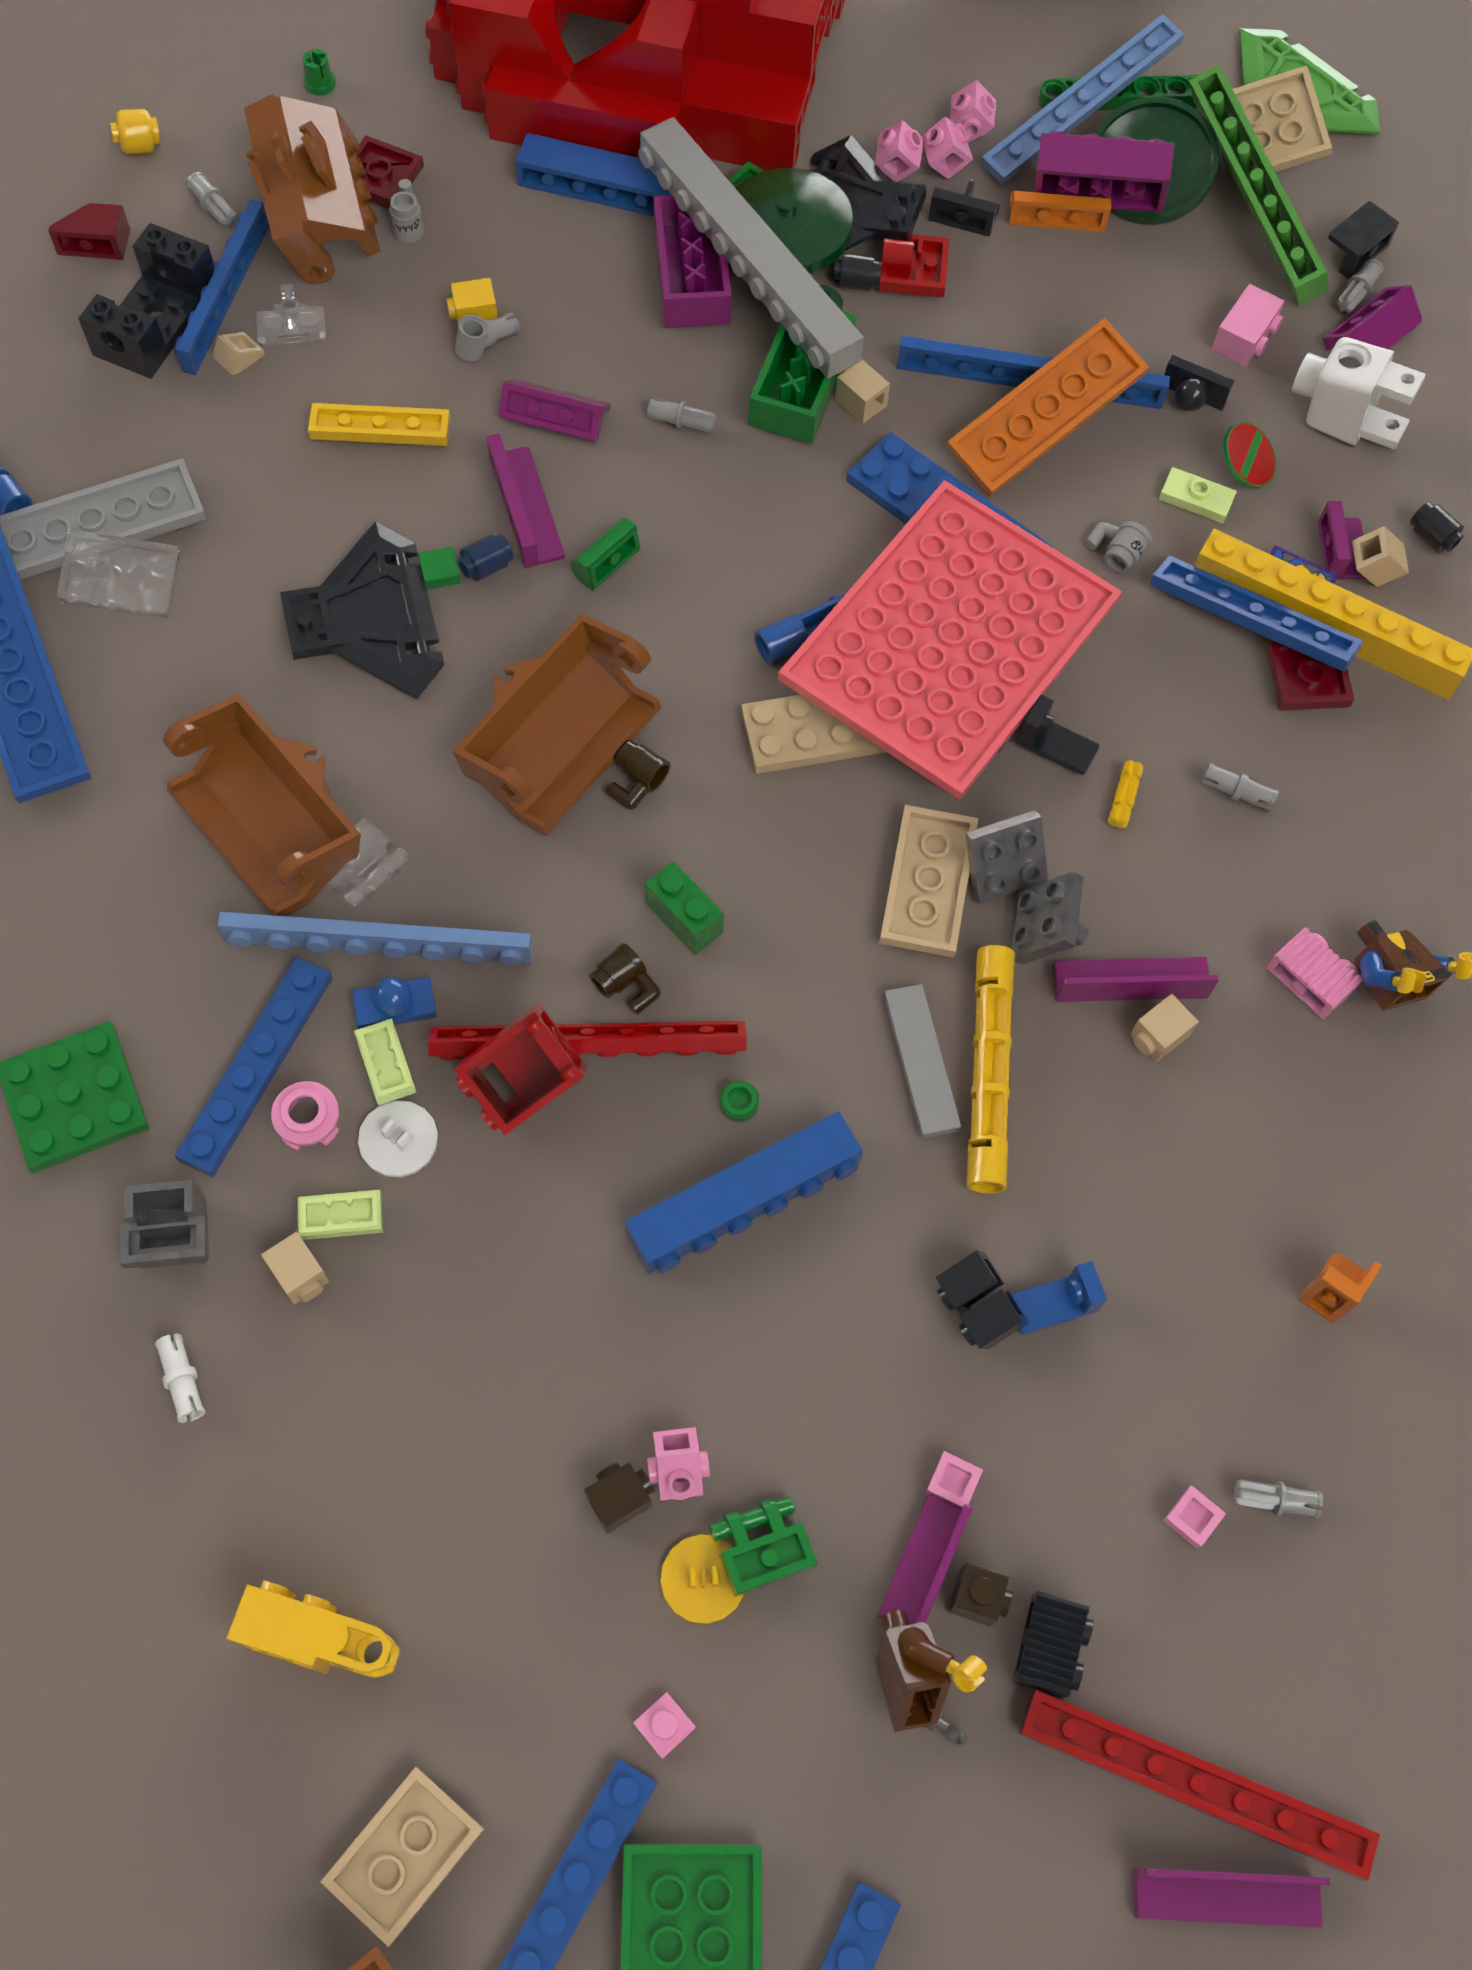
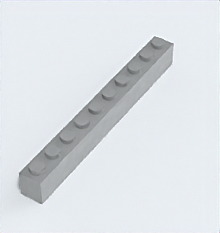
M672 117L641 132L639 158L643 166L647 169L649 168L655 174L661 187L671 193L678 207L682 211H686L694 220L698 231L705 233L712 242L716 252L727 259L738 277L744 279L754 297L758 300L760 299L769 309L772 318L783 325L788 331L792 342L795 345H799L808 355L811 364L815 368H819L828 379L860 362L864 343L863 335L679 122Z

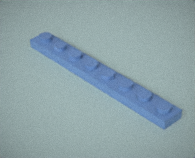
M1162 14L983 155L980 165L1001 185H1004L1038 158L1041 133L1061 131L1068 134L1180 45L1185 34Z
M220 912L217 924L225 942L238 947H248L251 944L268 945L278 950H286L290 946L305 947L310 951L320 953L327 952L328 949L344 950L353 955H364L367 952L383 953L392 958L418 955L433 961L443 960L444 957L460 958L467 963H481L483 960L499 961L507 966H518L522 963L532 964L533 956L530 933Z

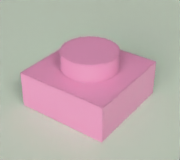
M944 1451L925 1493L962 1508L964 1504H969L983 1469Z
M1191 1485L1163 1521L1196 1549H1199L1204 1545L1226 1513Z
M668 1692L633 1722V1725L662 1760L696 1729V1726Z

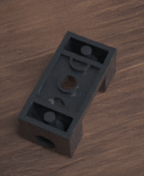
M149 223L132 246L142 276L126 298L118 306L114 300L96 294L78 319L93 356L152 379L175 347L178 337L183 335L188 325L189 315L192 311H195L200 301L201 291L205 285H208L213 275L214 262L209 245ZM153 312H162V313H163L162 315H156V316L150 315V314L153 313Z

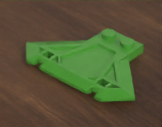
M1240 28L1243 85L1307 65L1328 132L1380 133L1377 100L1369 94L1363 97L1355 93L1358 90L1356 84L1301 44L1297 43L1292 46L1288 44L1286 40L1289 35L1282 30Z

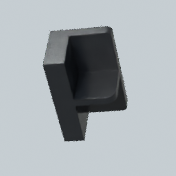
M970 179L965 194L935 187L931 198L928 221L990 237L1000 205L972 197L975 180Z
M1368 201L1329 233L1328 240L1346 252L1339 273L1349 279L1363 268L1367 260L1374 259L1391 243L1399 221L1373 202Z

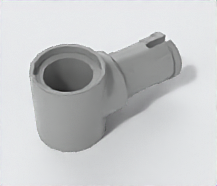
M512 312L493 320L483 319L477 315L463 316L458 322L455 342L456 354L465 361L474 362L480 360L484 356L485 348L495 345V342L499 339L519 333L520 325L518 319L514 318Z

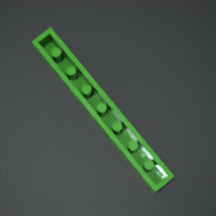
M1220 64L1189 80L1193 101L1198 111L1211 125L1218 142L1219 152L1297 305L1300 306L1328 292L1327 270Z

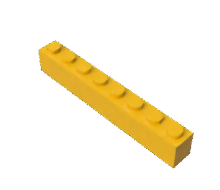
M1215 528L1200 551L1194 565L1208 573L1363 640L1356 657L1447 700L1450 699L1463 680L1472 662V648Z

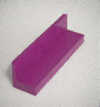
M500 433L486 436L489 460L524 567L529 568L564 559L565 552L529 447L525 446L505 451Z
M1207 957L1055 961L1052 966L1056 1002L1165 999L1171 994L1177 999L1208 998L1218 983V975H1209Z
M1133 1868L1135 1918L1323 1928L1320 1885H1330L1329 1878Z

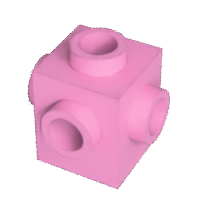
M978 80L952 95L949 120L954 124L960 123L969 134L968 143L980 136L986 135L994 128L996 99Z
M943 117L921 136L924 139L923 147L925 151L923 152V157L925 161L948 180L973 160L967 142L969 134L960 123L954 124L947 117Z
M903 120L891 128H885L877 139L878 145L874 165H877L894 182L901 181L920 168L924 139L918 131L912 129Z
M696 1427L653 1432L655 1457L647 1458L650 1483H658L660 1501L670 1499L685 1500L689 1497L702 1496V1478L710 1477L707 1450L699 1451Z

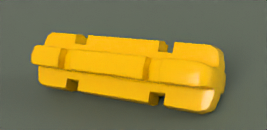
M1128 760L1124 763L1112 803V809L1108 817V824L1112 827L1119 829L1127 827L1144 769L1140 762Z

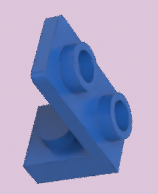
M1092 1261L1076 1265L1068 1277L1012 1294L1029 1321L1027 1325L1019 1329L1022 1335L1096 1313L1107 1301L1106 1294Z

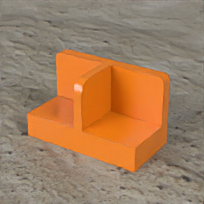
M1336 1253L1329 1258L1318 1277L1305 1288L1298 1300L1334 1324L1359 1304L1383 1265L1375 1260L1366 1269H1362L1342 1254Z

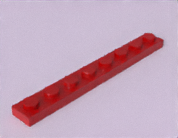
M745 1021L556 1024L578 1055L597 1054L601 1057H615L620 1053H637L640 1056L650 1057L659 1054V1052H676L678 1055L691 1056L705 1051H715V1053L720 1055H732L738 1051H747ZM508 1025L432 1026L428 1039L429 1057L439 1056L443 1060H456L462 1056H467Z
M1036 1689L1033 1690L1019 1735L1361 1880H1369L1380 1837L1379 1833Z

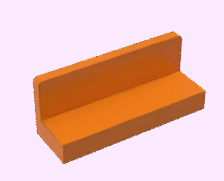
M1012 191L1009 203V225L1105 232L1111 211V199Z

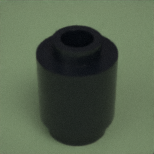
M843 253L842 259L835 260L833 279L839 280L838 287L870 291V288L879 287L882 261L874 260V256Z
M1430 501L1421 506L1410 520V524L1414 526L1413 531L1437 553L1444 550L1452 551L1464 537L1461 534L1464 526L1439 504L1434 505Z

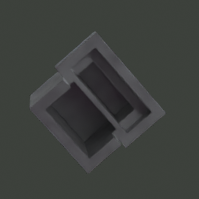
M192 1179L125 1186L124 1218L128 1223L120 1224V1265L124 1269L192 1264L209 1260L206 1198Z

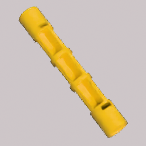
M988 945L979 948L976 958L975 1035L973 1036L974 1068L973 1086L971 1087L972 1114L971 1138L968 1143L967 1188L984 1194L1001 1193L1007 1190L1008 1100L1010 1099L1009 1062L1010 1049L1012 1048V1037L1010 1034L1015 952L1011 948L1001 945Z

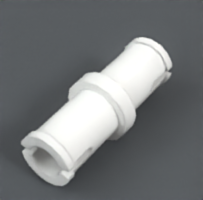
M176 1333L173 1334V1342H171L170 1335H166L155 1342V1347L158 1350L165 1373L162 1377L164 1388L170 1389L177 1413V1420L180 1423H186L187 1415H189L190 1421H194L205 1414V1409L202 1406L195 1380L198 1378L196 1368L190 1366L183 1344V1337L181 1334Z

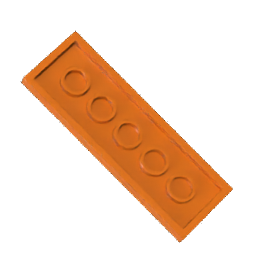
M1104 318L947 441L946 447L984 491L992 497L1145 376L1150 367L1107 319Z

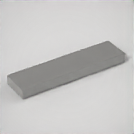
M918 984L885 991L883 997L921 1139L960 1132L961 1123L923 985Z

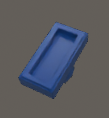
M388 977L381 980L377 986L352 990L358 1029L391 1018L394 1025L437 1017L430 977L409 981Z

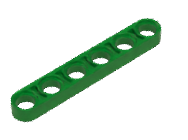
M1198 75L1139 76L1120 91L1121 96H1114L1098 110H1116L1130 101L1145 97L1172 98L1197 108L1193 101L1189 80ZM1052 78L1044 81L1041 85L1038 99L1040 106L1044 108L1056 99L1049 97L1046 93L1055 92L1061 95L1081 78ZM1178 89L1182 91L1183 94H1173L1169 90ZM1148 90L1151 93H1153V95H1143L1138 91Z

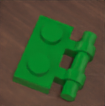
M790 1496L777 1501L769 1498L759 1502V1507L741 1514L737 1511L723 1515L724 1520L709 1525L710 1534L714 1542L730 1537L734 1544L733 1548L722 1551L719 1556L735 1597L814 1568L818 1564L802 1522L787 1528L784 1525L782 1517L795 1513V1507ZM766 1524L770 1534L749 1541L746 1530Z

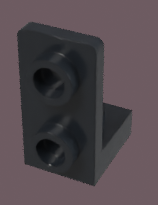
M1041 694L1024 723L1018 745L1084 775L1099 749V744L1054 723L1055 717L1050 715L1054 700Z

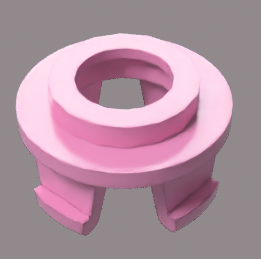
M312 1081L294 1083L285 1088L273 1103L271 1111L273 1126L281 1139L289 1147L297 1151L302 1146L314 1145L319 1142L328 1146L339 1133V1129L336 1126L339 1119L337 1100L333 1093L320 1083ZM312 1098L319 1107L316 1118L306 1124L294 1122L290 1118V1111L296 1106L299 1099Z

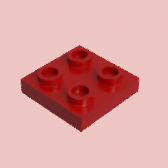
M912 234L909 241L884 238L879 291L944 298L950 238Z

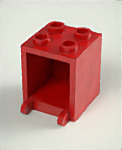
M538 1003L463 1058L455 1069L459 1075L455 1078V1081L468 1098L475 1096L483 1109L480 1111V1114L487 1125L493 1131L499 1128L505 1136L584 1078L587 1066L544 1008ZM492 1062L516 1092L514 1096L505 1102L481 1071Z

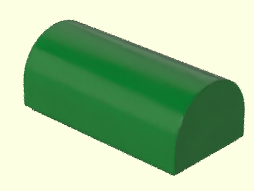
M621 518L571 562V569L576 578L591 591L602 584L641 549L637 525L626 518Z

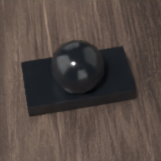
M1175 355L1171 356L1164 376H1170L1168 389L1175 391V401L1185 411L1198 410L1204 404L1222 411L1235 382L1233 379Z

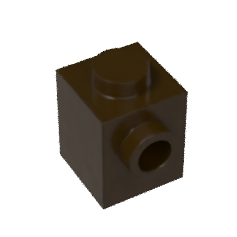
M630 1462L622 1467L618 1463L606 1467L596 1475L598 1481L584 1489L586 1498L607 1534L652 1507L649 1494L654 1492V1488L643 1469L635 1472Z
M966 1563L959 1571L949 1613L992 1626L998 1621L999 1616L1006 1617L1013 1595V1591L1006 1589L1009 1577Z

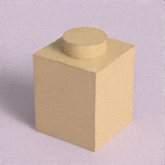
M864 360L840 372L836 380L835 400L862 424L887 407L890 383Z
M1385 526L1352 540L1356 570L1374 586L1379 587L1409 573L1404 543Z
M1171 994L1141 1017L1130 1035L1137 1049L1144 1055L1150 1056L1157 1063L1190 1037L1199 1021Z
M297 1231L261 1254L294 1305L299 1301L308 1302L314 1299L323 1291V1286L330 1282Z

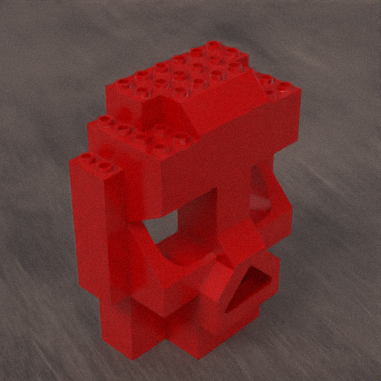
M436 0L434 14L426 22L425 35L426 38L430 39L429 63L433 65L435 79L456 83V92L461 96L462 109L484 113V123L488 125L489 138L491 140L522 146L526 134L530 133L639 158V149H641L640 133L674 117L711 160L744 166L749 161L762 170L767 171L796 167L800 153L801 128L816 80L819 49L823 36L829 37L834 19H840L845 0ZM569 12L631 24L612 42L575 64L561 38Z

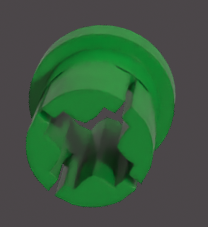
M320 49L310 50L311 54L307 51L302 57L305 70L304 86L313 95H326L332 92L336 86L335 76L330 70L327 54Z

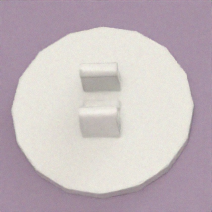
M395 1100L379 1105L367 1115L360 1126L358 1145L363 1160L372 1170L386 1177L402 1178L417 1173L429 1164L437 1150L439 1135L434 1119L425 1108L411 1101Z

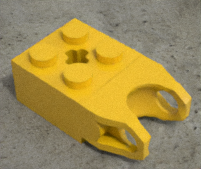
M264 1580L260 1588L247 1584L227 1635V1640L244 1648L324 1674L328 1673L330 1665L371 1678H379L394 1673L401 1650L395 1641L378 1627L337 1614L338 1607L319 1597L305 1594L303 1602L295 1600V1593L288 1591V1588ZM373 1642H381L383 1649L379 1659L372 1663H366L364 1655L367 1647Z

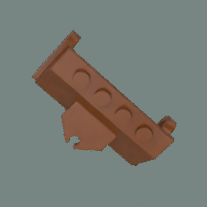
M273 94L245 107L244 110L253 147L252 150L245 153L247 158L251 160L247 164L264 198L273 242L302 278L308 283L320 284L328 282L334 276L333 260L322 245L324 241L356 240L368 256L380 252L374 224L377 223V218L368 202L371 199V193L362 178V175L365 174V169L356 151L360 150L359 144L336 108L284 96L275 97Z
M581 614L542 656L505 666V674L513 675V679L504 682L499 676L494 677V708L452 751L463 775L481 784L518 821L547 836L616 759L621 748L627 742L633 740L661 709L658 698L636 688L620 668L622 667L632 673L640 674L651 662L649 652L633 637Z
M240 694L179 720L166 731L163 738L164 745L176 757H184L207 747L194 769L168 781L167 791L271 915L288 916L309 905L346 863L358 857L361 833L329 798L330 790L325 780H323L326 758L321 756L317 762H308L305 757L316 755L317 747L276 737Z

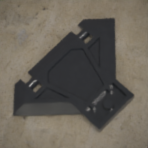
M852 135L813 154L810 162L811 165L817 166V169L808 171L818 173L839 186L847 196L852 208V234L845 251L870 238L910 240L927 196L926 185L891 182L877 165H874L875 162Z
M375 521L320 586L280 592L293 660L335 653L417 700L442 669L444 660L442 652H430L429 649L430 645L439 643L421 565L409 564L408 560L418 556L416 543ZM386 563H395V566H386ZM415 649L416 654L407 655V650Z

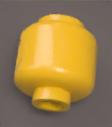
M146 109L119 110L116 114V122H110L112 142L119 143L124 154H151L155 149V145H160L156 117H151Z

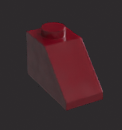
M88 203L50 225L48 232L57 255L123 260L130 227L122 205Z

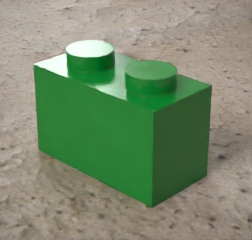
M674 861L644 883L645 904L694 955L723 933L724 912Z

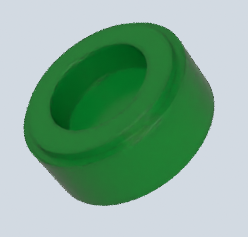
M737 1080L728 1083L720 1094L719 1104L721 1112L726 1118L734 1122L750 1120L757 1113L759 1107L758 1091L752 1084L746 1081Z

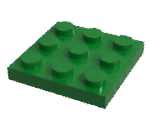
M112 1021L0 1062V1082L27 1167L32 1173L150 1129L120 1039Z
M624 1844L621 1970H762V1845Z

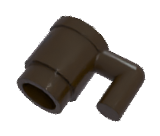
M631 740L621 748L616 757L615 764L622 769L625 775L634 780L636 784L628 792L619 784L613 782L607 788L606 794L625 808L634 809L648 792L655 791L663 783L670 771L671 764L645 745H639Z
M621 943L589 974L593 985L607 999L615 993H621L635 982L642 992L628 1002V1006L636 1015L657 1000L661 994L659 987L647 974L642 960L625 943Z

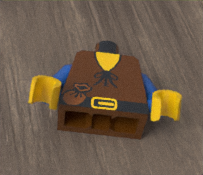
M1376 920L1365 924L1357 932L1367 947L1355 958L1354 964L1361 974L1364 984L1368 986L1383 1011L1427 999L1453 973L1461 980H1467L1472 977V953L1470 952L1460 953L1457 962H1455L1453 957L1433 955L1410 931L1404 930L1387 935Z

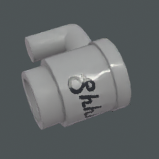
M402 179L398 183L400 192L394 194L390 200L391 228L396 240L403 243H412L421 239L425 229L420 204L413 194L412 183L408 179Z
M1134 521L1124 522L1121 527L1106 522H1099L1085 540L1084 545L1087 549L1095 551L1104 537L1112 539L1107 547L1104 562L1112 571L1124 574L1136 565L1145 550L1150 546L1152 537L1143 525Z

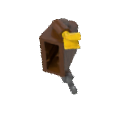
M895 1610L885 1614L881 1618L884 1633L876 1661L894 1732L925 1727L932 1732L934 1728H937L949 1741L959 1745L966 1743V1733L964 1731H960L959 1734L950 1727V1723L941 1718L943 1714L942 1708L951 1685L949 1674L952 1675L955 1685L965 1693L971 1692L985 1681V1678L981 1675L987 1670L986 1664L974 1655L969 1656L964 1662L959 1664L954 1660V1654L937 1646L928 1624L924 1622L909 1624L906 1612L902 1610Z

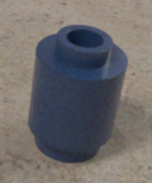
M491 534L462 548L458 564L462 573L467 578L471 577L478 582L506 568L508 562L513 560V551L509 542L502 534L497 536Z

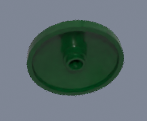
M1145 97L1130 101L1109 114L1095 133L1099 137L1105 138L1126 136L1133 140L1149 141L1161 139L1165 142L1175 143L1170 183L1163 213L1111 209L1110 212L1126 221L1143 225H1156L1177 220L1193 211L1205 199L1214 183L1219 164V147L1215 133L1200 112L1182 101L1167 97Z
M778 168L755 174L735 187L809 274L833 263L848 246L852 234V208L845 193L828 178L804 169Z

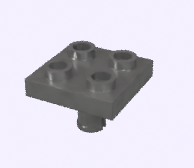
M1036 810L965 833L973 897L979 904L1048 881L1042 816Z
M1071 871L1020 891L1017 901L1015 930L1012 937V950L1015 952V962L1023 965L1072 947H1078V945L1081 946L1086 941L1089 928L1087 925L1079 923L1083 876Z

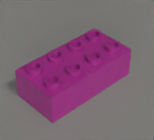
M1061 131L1041 133L1035 192L1111 199V209L1163 213L1170 183L1175 143L1165 142L1161 139L1149 141L1133 140L1126 136L1105 138L1099 137L1096 134H1085L1083 136L1067 135Z
M672 195L654 196V231L664 328L731 324L732 294L727 259L716 252L710 239L705 233L698 231L694 220L686 211H682L678 207Z

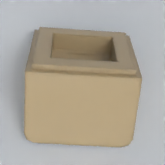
M245 332L217 336L213 358L231 375H236L262 358L265 351Z

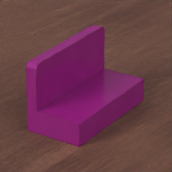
M1327 501L1318 520L1325 568L1339 574L1337 579H1366L1356 570L1352 540L1363 536L1361 519L1345 518L1342 501Z

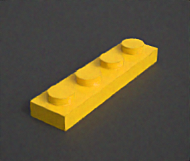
M312 403L308 434L310 440L448 446L451 417L449 409Z

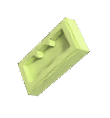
M1172 467L1159 500L1223 524L1237 491Z
M392 1018L355 1030L354 1033L378 1105L417 1093Z
M380 1190L298 1197V1234L302 1240L383 1233L382 1193Z

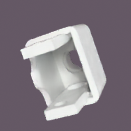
M1343 337L1337 341L1327 359L1312 353L1306 355L1294 380L1292 393L1311 399L1306 417V423L1311 428L1353 446H1356L1361 437L1395 450L1409 425L1410 419L1377 408L1380 396L1384 395L1411 405L1426 374L1392 362L1395 351ZM1402 381H1408L1411 384H1405ZM1387 426H1392L1395 429H1389Z

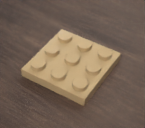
M1307 65L1233 89L1275 172L1332 155L1331 141Z

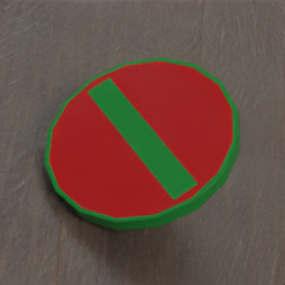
M1240 422L1231 426L1225 434L1223 442L1224 459L1229 471L1239 483L1247 488L1259 489L1269 484L1275 476L1277 465L1275 451L1270 439L1262 429L1253 423Z

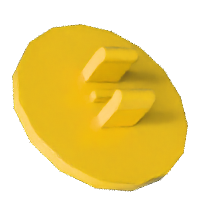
M699 1534L683 1539L670 1550L662 1564L660 1584L664 1599L675 1614L691 1623L710 1624L723 1620L738 1607L744 1594L737 1597L734 1596L719 1556L722 1551L733 1548L730 1543L723 1539L714 1542L711 1535Z

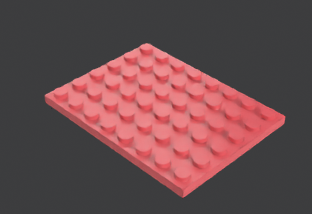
M944 480L778 672V680L960 800L1030 713L1040 695L1045 694L1119 601L1122 591Z

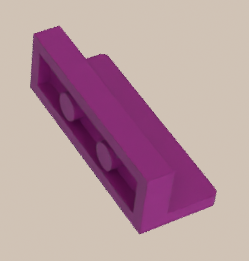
M1404 285L1383 289L1322 338L1326 350H1333L1337 341L1343 337L1389 349L1422 322V316L1412 286Z
M513 379L503 383L498 416L597 441L600 436L604 412L610 411L611 403Z
M931 1494L927 1496L879 1610L878 1618H882L891 1611L902 1610L906 1612L909 1624L927 1622L973 1507L964 1504L962 1508H959Z

